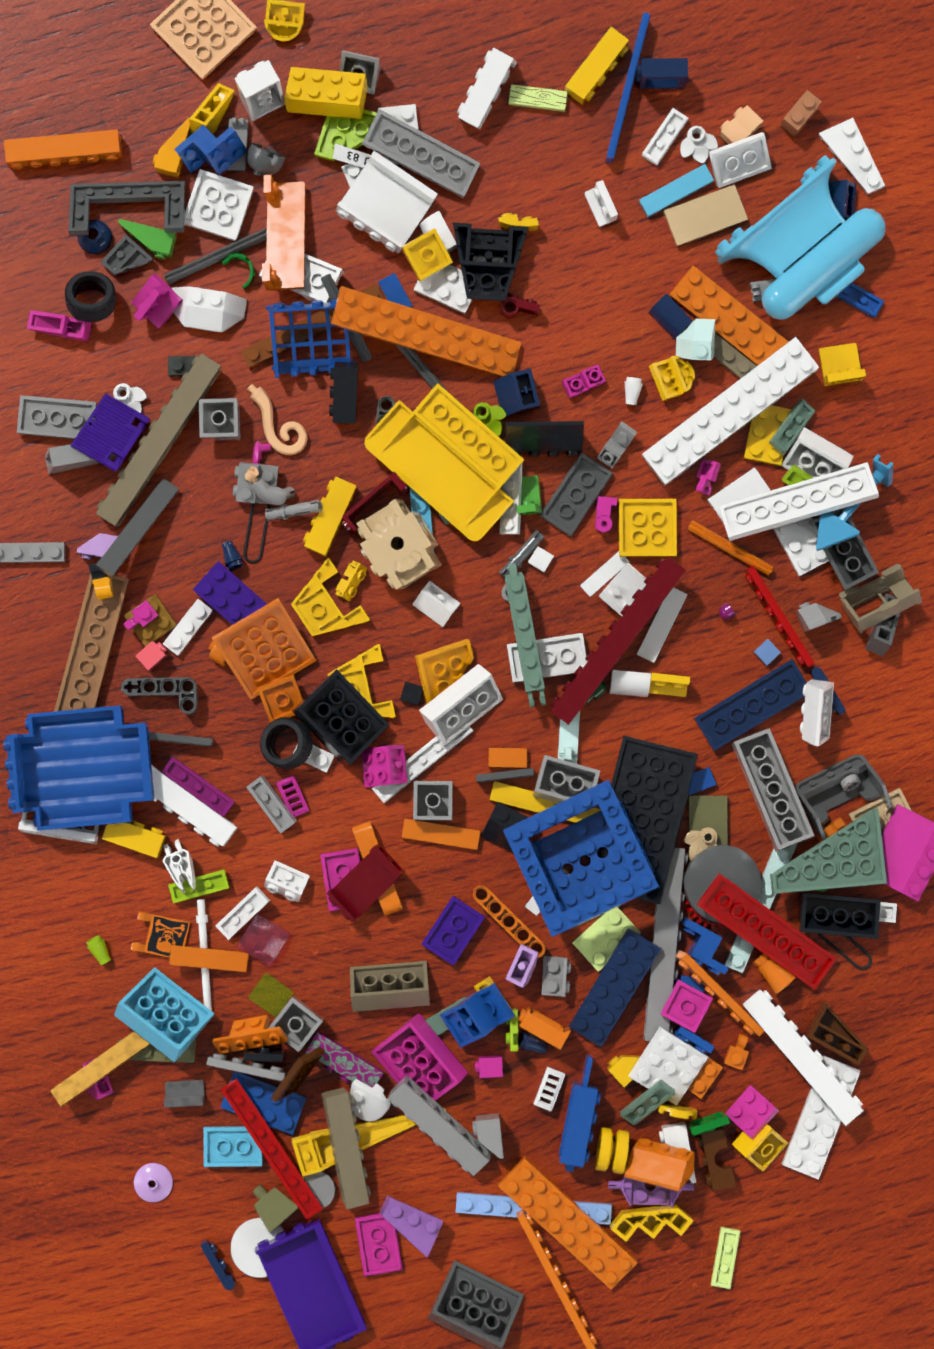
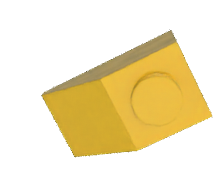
M615 1056L608 1062L610 1066L607 1069L625 1087L633 1080L628 1075L640 1056Z

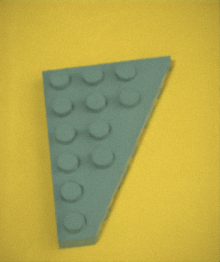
M878 808L871 809L771 873L772 894L887 884Z

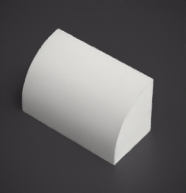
M439 211L420 223L419 227L423 234L433 228L436 229L448 253L457 249L456 241Z
M612 670L609 694L648 697L651 673Z

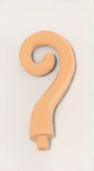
M251 384L247 390L252 393L250 398L261 410L264 433L271 447L284 455H296L302 452L308 440L305 428L294 421L285 423L280 429L281 438L284 441H289L288 432L291 429L297 431L299 438L294 445L288 446L283 444L277 438L274 431L273 407L268 394L261 386L256 388Z

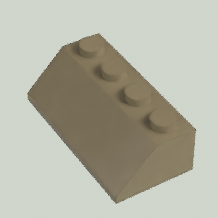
M427 961L350 967L353 1012L430 1005Z

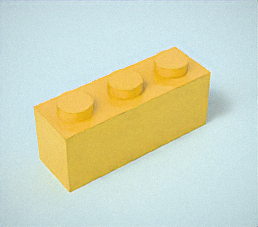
M134 821L133 824L129 822L107 824L102 839L159 858L166 835H163V831L152 827L149 830L144 828L145 824Z

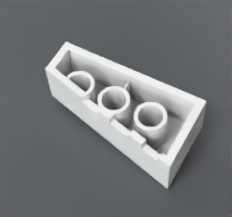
M495 48L487 52L484 58L486 63L483 69L479 68L476 73V83L474 86L471 85L466 93L468 98L465 103H461L457 111L459 113L458 118L478 129L481 128L492 108L491 102H495L501 91L500 85L508 80L509 68H514L517 63L514 58Z

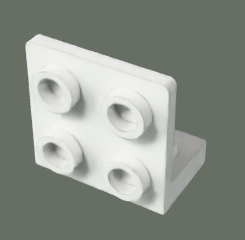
M627 563L601 592L599 597L618 614L623 616L620 612L626 604L629 606L634 601L632 596L638 588L642 590L645 587L644 580L646 577L631 564Z

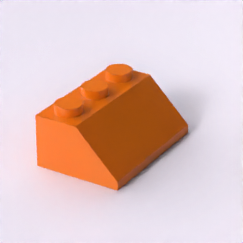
M640 1138L632 1148L624 1177L680 1191L694 1173V1152L685 1148L669 1146L666 1143H657L650 1139Z

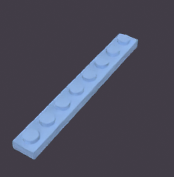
M457 1192L456 1213L517 1217L516 1212L522 1210L509 1196ZM574 1201L598 1224L610 1225L612 1204Z

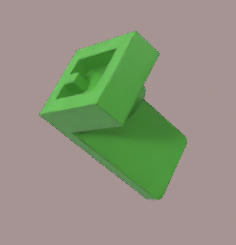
M539 476L522 477V505L517 506L518 514L532 515L542 513Z

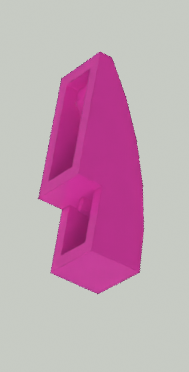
M30 310L27 329L88 342L92 323L80 321L66 315Z

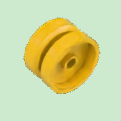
M601 1127L596 1152V1170L606 1172L611 1160L613 1173H624L629 1152V1131L618 1130L613 1141L612 1129Z

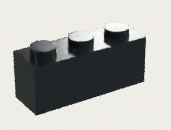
M335 362L334 368L330 369V379H334V384L330 386V398H333V405L329 407V416H333V423L356 424L358 363Z

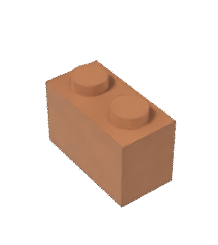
M807 90L783 118L780 126L795 137L818 110L822 101Z

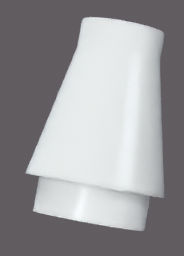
M627 377L626 381H624L625 404L637 405V400L643 386L641 378Z

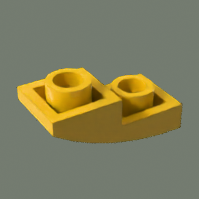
M505 213L498 218V225L506 229H510V226L529 227L528 231L538 230L539 227L538 219L532 216L524 217L521 219L522 221H518L517 214Z

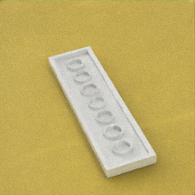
M867 462L720 505L719 510L729 541L879 498V493Z

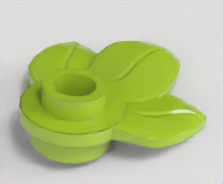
M484 402L477 404L474 408V415L495 434L501 435L502 423L500 420L507 416L504 409L500 406H490ZM483 408L486 410V415L484 416L481 415Z

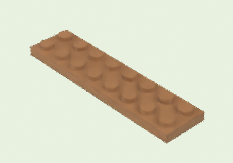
M90 573L54 711L96 708L129 579L114 575L111 578L114 597L98 600Z

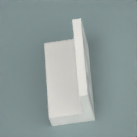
M429 581L412 605L444 627L460 605V602Z

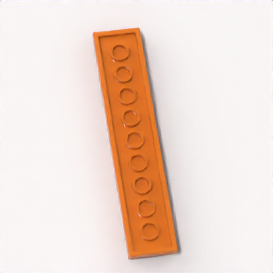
M343 286L339 289L331 320V325L500 377L514 373L521 346L519 341Z

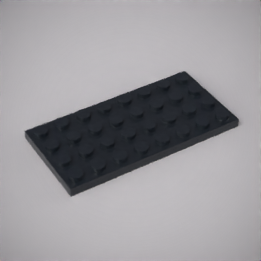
M623 736L611 785L617 798L622 801L655 871L653 874L659 885L658 888L637 897V899L661 905L699 754ZM600 848L598 856L600 858L607 857V848Z

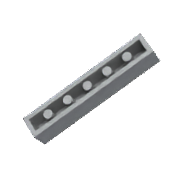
M408 1075L391 1090L388 1098L392 1105L399 1107L409 1120H413L423 1133H427L433 1138L434 1143L445 1149L449 1157L456 1159L466 1172H470L474 1176L490 1161L492 1152L482 1145Z

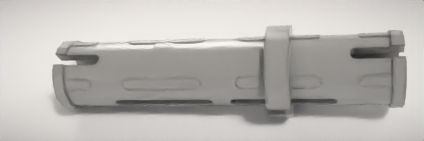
M320 500L294 505L283 504L281 507L266 509L265 516L268 521L276 519L287 520L293 516L322 512L323 507Z

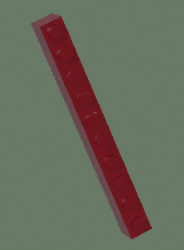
M671 558L660 559L655 566L658 568L655 574L650 573L644 580L645 587L642 590L638 588L632 596L634 599L630 606L626 604L620 612L623 615L620 620L617 621L615 619L608 628L611 631L607 637L603 635L597 642V645H599L595 652L591 650L585 658L588 661L585 666L577 668L573 674L576 676L572 683L568 681L562 688V691H564L560 698L556 696L550 704L553 707L550 711L568 725L686 572L684 568Z

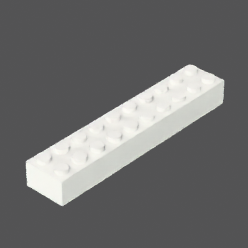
M795 337L642 454L643 459L663 485L666 486L815 373L819 366Z

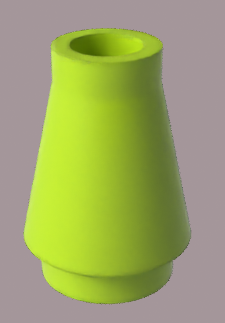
M100 935L86 942L88 945L87 949L98 960L100 965L111 960L105 940Z

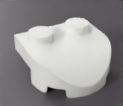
M357 1079L353 1081L350 1090L353 1098L351 1110L355 1112L356 1117L364 1121H375L389 1110L390 1099H386L383 1094L384 1089L380 1085L375 1084L372 1088Z

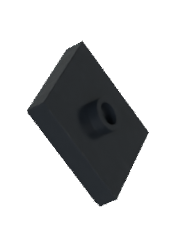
M267 1046L247 1049L244 1053L245 1061L282 1062L286 1057V1049H271V1047Z

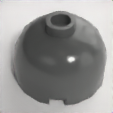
M251 142L247 153L249 166L254 169V174L260 177H264L265 174H276L280 171L286 159L283 154L271 148H264L263 145Z

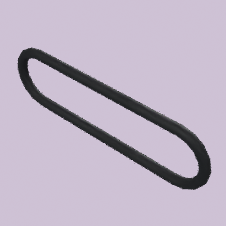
M255 503L251 505L243 551L245 560L250 563H256L262 557L268 520L265 518L259 557L256 560H249L246 556Z
M817 933L857 969L865 970L870 967L872 963L870 954L849 936L845 937L868 956L869 963L865 967L858 966L827 938Z

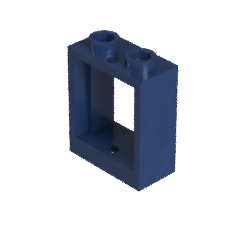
M642 58L641 64L637 65L636 83H639V89L685 88L688 79V58Z

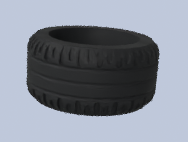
M85 271L76 274V276H73L68 281L65 287L67 309L74 318L80 321L93 323L104 320L112 314L116 306V293L112 281L104 274L96 271ZM86 290H98L106 295L101 301L94 304H84L75 299L77 295Z
M288 717L275 719L266 726L261 734V753L266 761L275 767L282 769L297 768L304 764L311 754L313 747L312 734L308 727L298 720ZM293 728L298 737L297 748L290 757L281 759L276 753V739L283 730Z

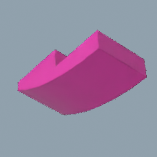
M598 364L561 381L569 399L606 382Z

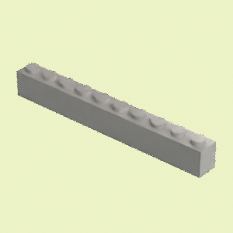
M675 848L661 905L655 903L652 942L662 949L649 969L643 1036L645 1041H651L659 1027L670 1033L673 1031V1027H670V1019L660 1015V1012L673 990V981L677 980L678 969L675 968V961H678L675 955L679 952V949H676L677 941L680 942L681 930H678V924L682 922L683 911H680V903H684L685 895L684 891H681L686 873L683 872L684 864L687 865L688 853H685V849Z

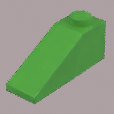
M119 219L118 223L121 228L154 254V257L162 260L172 258L177 238L175 233H165L163 229Z

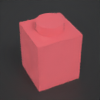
M152 641L136 657L148 671H152L167 657L165 654L167 649L160 642Z

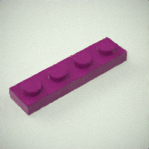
M172 757L162 770L164 775L222 817H225L235 803L234 800L175 757Z

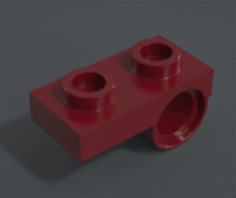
M508 294L505 302H501V313L507 319L515 318L518 311L538 316L540 309L537 301L526 299V301L520 300L518 296ZM513 305L515 311L509 313L505 310V307Z

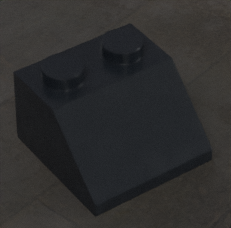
M497 802L480 837L513 852L503 830L529 817Z

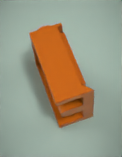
M529 1006L526 1009L522 1008L518 1015L520 1027L560 1050L571 1032L570 1027L563 1028L562 1025L533 1008L531 1010Z

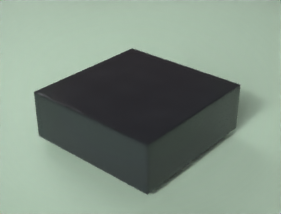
M405 681L400 700L419 705L423 687Z

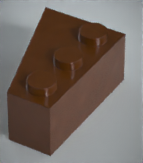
M822 1001L804 1035L859 1066L868 1048L831 1007Z

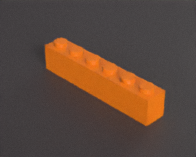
M118 129L4 140L6 164L12 169H22L23 166L39 168L43 164L59 166L65 162L69 164H78L80 161L94 163L98 162L99 159L114 161L122 157L121 136Z

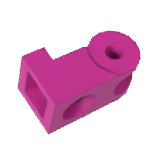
M598 496L595 528L599 533H607L611 529V507L617 506V498Z

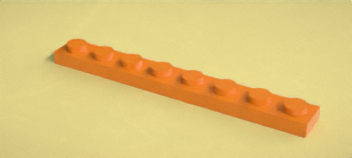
M523 1209L516 1212L522 1228L587 1349H596L595 1344H597V1340L593 1333H588L586 1329L588 1323L584 1316H579L577 1302L575 1299H570L568 1285L566 1282H561L559 1268L556 1264L552 1265L550 1251L547 1247L543 1248L541 1234L538 1230L534 1231L532 1217L529 1213L525 1214Z

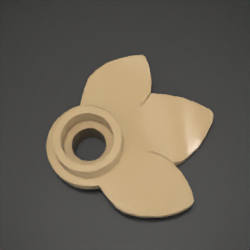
M705 827L700 831L692 830L685 835L683 841L691 845L689 848V859L691 861L702 850L717 845L718 836L713 828ZM707 833L712 836L709 841L704 838Z

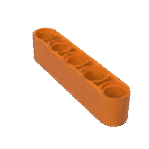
M370 821L352 827L363 859L375 845L379 844ZM393 884L378 898L385 916L403 910L395 885Z
M484 885L475 887L473 890L475 901L520 945L523 944L531 948L533 944L539 943L542 946V950L538 954V958L543 956L546 950L544 943L488 887ZM485 889L487 891L486 898L478 899L476 897L477 890ZM494 902L501 905L498 913L490 911V905ZM512 916L515 920L514 924L509 927L506 926L503 922L505 917ZM526 930L528 932L527 939L520 940L517 937L518 932Z

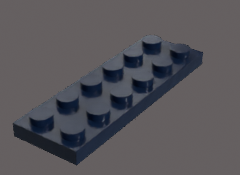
M793 659L693 719L712 750L715 751L803 698V687L807 682Z
M628 928L568 1027L602 1047L662 948Z

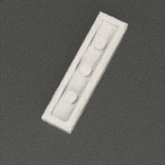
M673 587L662 602L637 652L638 656L652 663L655 662L688 594Z

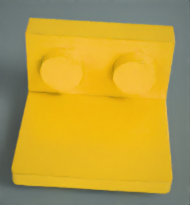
M856 343L819 349L824 386L862 381L866 377L865 369L860 367Z

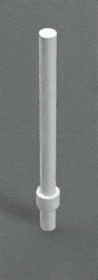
M205 899L197 900L198 915H196V923L199 925L200 948H208L206 929L208 914L205 913ZM201 968L204 1006L212 1011L209 968Z

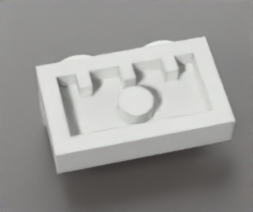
M603 180L596 182L595 188L585 192V197L598 226L602 227L616 221L618 213Z
M274 861L265 880L264 887L271 893L283 895L289 901L299 902L310 875Z

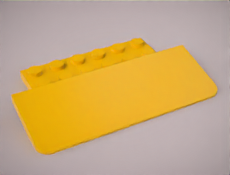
M439 383L435 385L414 411L399 400L365 438L367 450L392 472H395L401 480L472 541L480 540L515 502L501 487L525 459Z

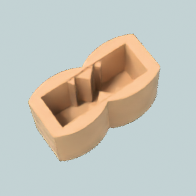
M748 105L744 109L740 107L733 114L735 118L731 121H725L720 127L721 132L719 136L728 144L750 137L762 125L763 120Z

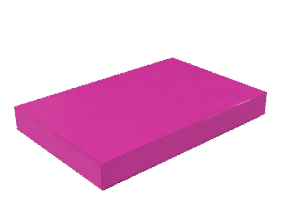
M358 848L320 854L326 893L333 889L361 862ZM327 895L329 912L341 910L329 901V896Z
M380 1213L355 1217L364 1276L402 1270L396 1228Z

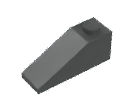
M886 593L884 595L887 602L896 599V597ZM900 613L872 626L865 650L883 657L892 645Z

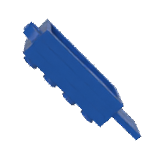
M586 1054L581 1082L573 1080L558 1158L560 1163L565 1164V1171L573 1172L574 1166L583 1167L584 1162H588L589 1151L587 1144L592 1142L593 1132L591 1124L596 1122L597 1112L594 1109L595 1104L599 1105L601 1093H599L597 1086L588 1083L593 1060L590 1054Z

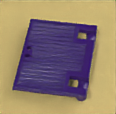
M105 393L70 446L116 472L147 427L150 418ZM135 418L140 421L137 427L132 425ZM112 453L117 456L114 462L108 459Z

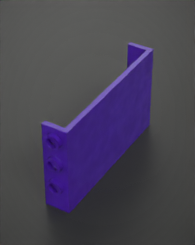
M318 1218L305 1225L304 1223L297 1224L293 1227L294 1230L290 1232L282 1231L276 1234V1238L270 1241L268 1239L262 1240L255 1247V1253L260 1258L299 1349H332L336 1346V1343L350 1341L354 1338V1335L367 1330L365 1320L321 1220Z

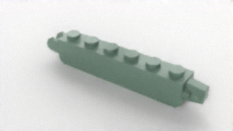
M516 563L508 564L509 574L505 575V584L525 692L528 695L530 708L534 707L535 704L532 697L533 692L540 693V703L543 706L546 705L545 687L525 579L522 572L517 573Z

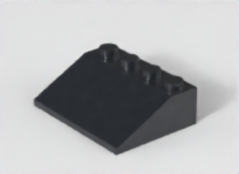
M584 421L506 422L505 442L520 456L521 454H528L529 457H539L540 454H548L549 457L559 456V453H567V456H578V453H581L583 448Z
M337 669L292 710L300 721L308 727L344 766L351 765L390 725Z

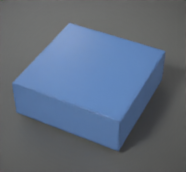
M766 639L753 653L767 666L781 652L769 639Z

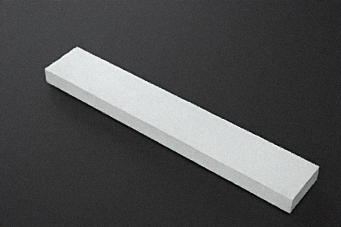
M469 726L445 746L435 737L406 760L408 783L374 786L372 788L383 803L387 802L472 733V728Z

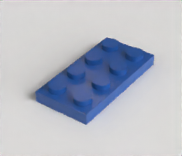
M234 1071L230 1082L235 1078L239 1080L267 1124L293 1135L307 1097L292 1093L280 1101L274 1102L270 1097L278 1086ZM224 1096L220 1108L235 1113Z

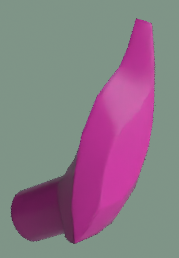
M259 441L256 442L253 450V463L260 464L262 459L261 453L271 450L269 443L260 444Z

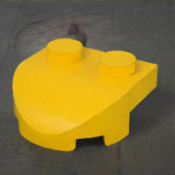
M267 0L264 24L269 34L279 41H289L295 38L303 28L305 3Z
M671 356L666 360L649 365L662 401L678 397L691 389L695 373L688 361H683L679 356Z

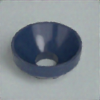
M94 219L89 220V231L92 229L97 230L99 233L98 237L91 240L88 238V235H77L78 243L89 254H101L110 247L112 232L104 222Z

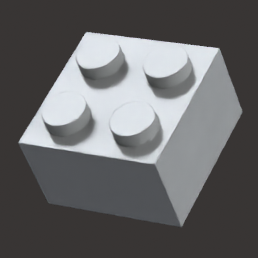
M414 781L413 820H452V781Z
M293 996L269 1028L281 1027L288 1037L286 1043L299 1052L324 1019L296 996Z

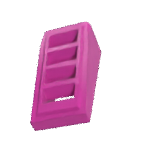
M295 775L276 783L286 807L294 817L310 811ZM293 782L294 786L284 790L283 786ZM293 790L297 791L296 794H293L289 797H287L286 793L291 792ZM294 798H300L299 801L294 802L292 804H290L289 800H292ZM297 805H303V807L298 810H292V808Z

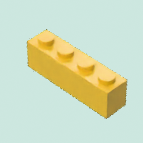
M610 27L566 84L565 91H567V94L582 105L586 100L589 102L595 94V88L597 86L601 87L605 82V75L608 71L612 72L617 66L618 62L616 61L620 56L623 58L628 52L629 39L613 27Z
M335 477L334 481L330 480L326 489L329 492L326 498L323 497L321 499L322 512L314 515L311 521L313 526L311 532H307L303 539L306 549L324 557L327 556L343 521L342 516L346 514L357 490L356 485L338 477Z

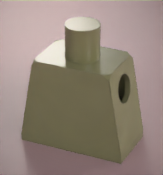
M260 1184L252 1191L259 1200L254 1205V1208L270 1234L298 1210V1206L275 1187L267 1192Z

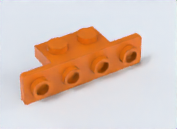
M268 1015L234 1021L230 1035L214 1038L212 1043L220 1054L285 1043L288 1037L281 1027L268 1028L271 1019Z

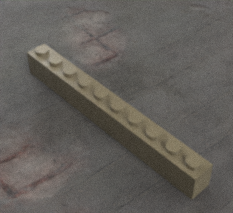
M201 353L200 356L194 358L191 364L193 367L189 373L186 372L181 378L182 384L179 388L173 390L170 395L172 399L168 405L164 404L160 410V417L150 425L149 429L151 431L147 437H142L139 442L140 447L137 452H133L128 459L129 464L126 469H121L117 476L119 478L118 481L109 487L107 491L108 496L98 504L96 514L114 526H120L198 408L199 399L205 397L223 370L219 364Z

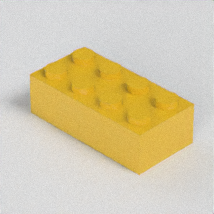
M291 67L284 97L287 112L362 119L368 89L366 74Z

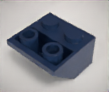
M531 368L511 373L493 381L499 406L506 412V417L540 408Z

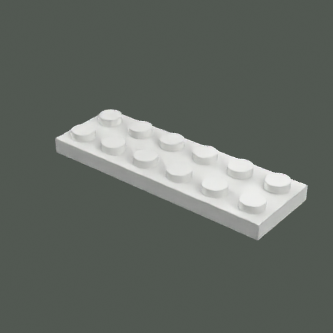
M823 1055L824 1060L822 1063L826 1067L830 1065L837 1073L835 1078L839 1083L843 1080L850 1088L848 1093L852 1095L860 1070ZM812 1086L781 1164L819 1180L841 1120Z

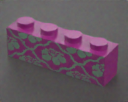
M319 1030L305 1053H309L321 1047L325 1051L319 1060L325 1064L323 1067L332 1073L334 1071L341 1074L340 1078L347 1083L357 1079L373 1088L384 1073L377 1066Z

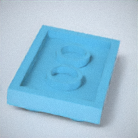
M204 1126V1167L263 1165V1153L245 1126Z

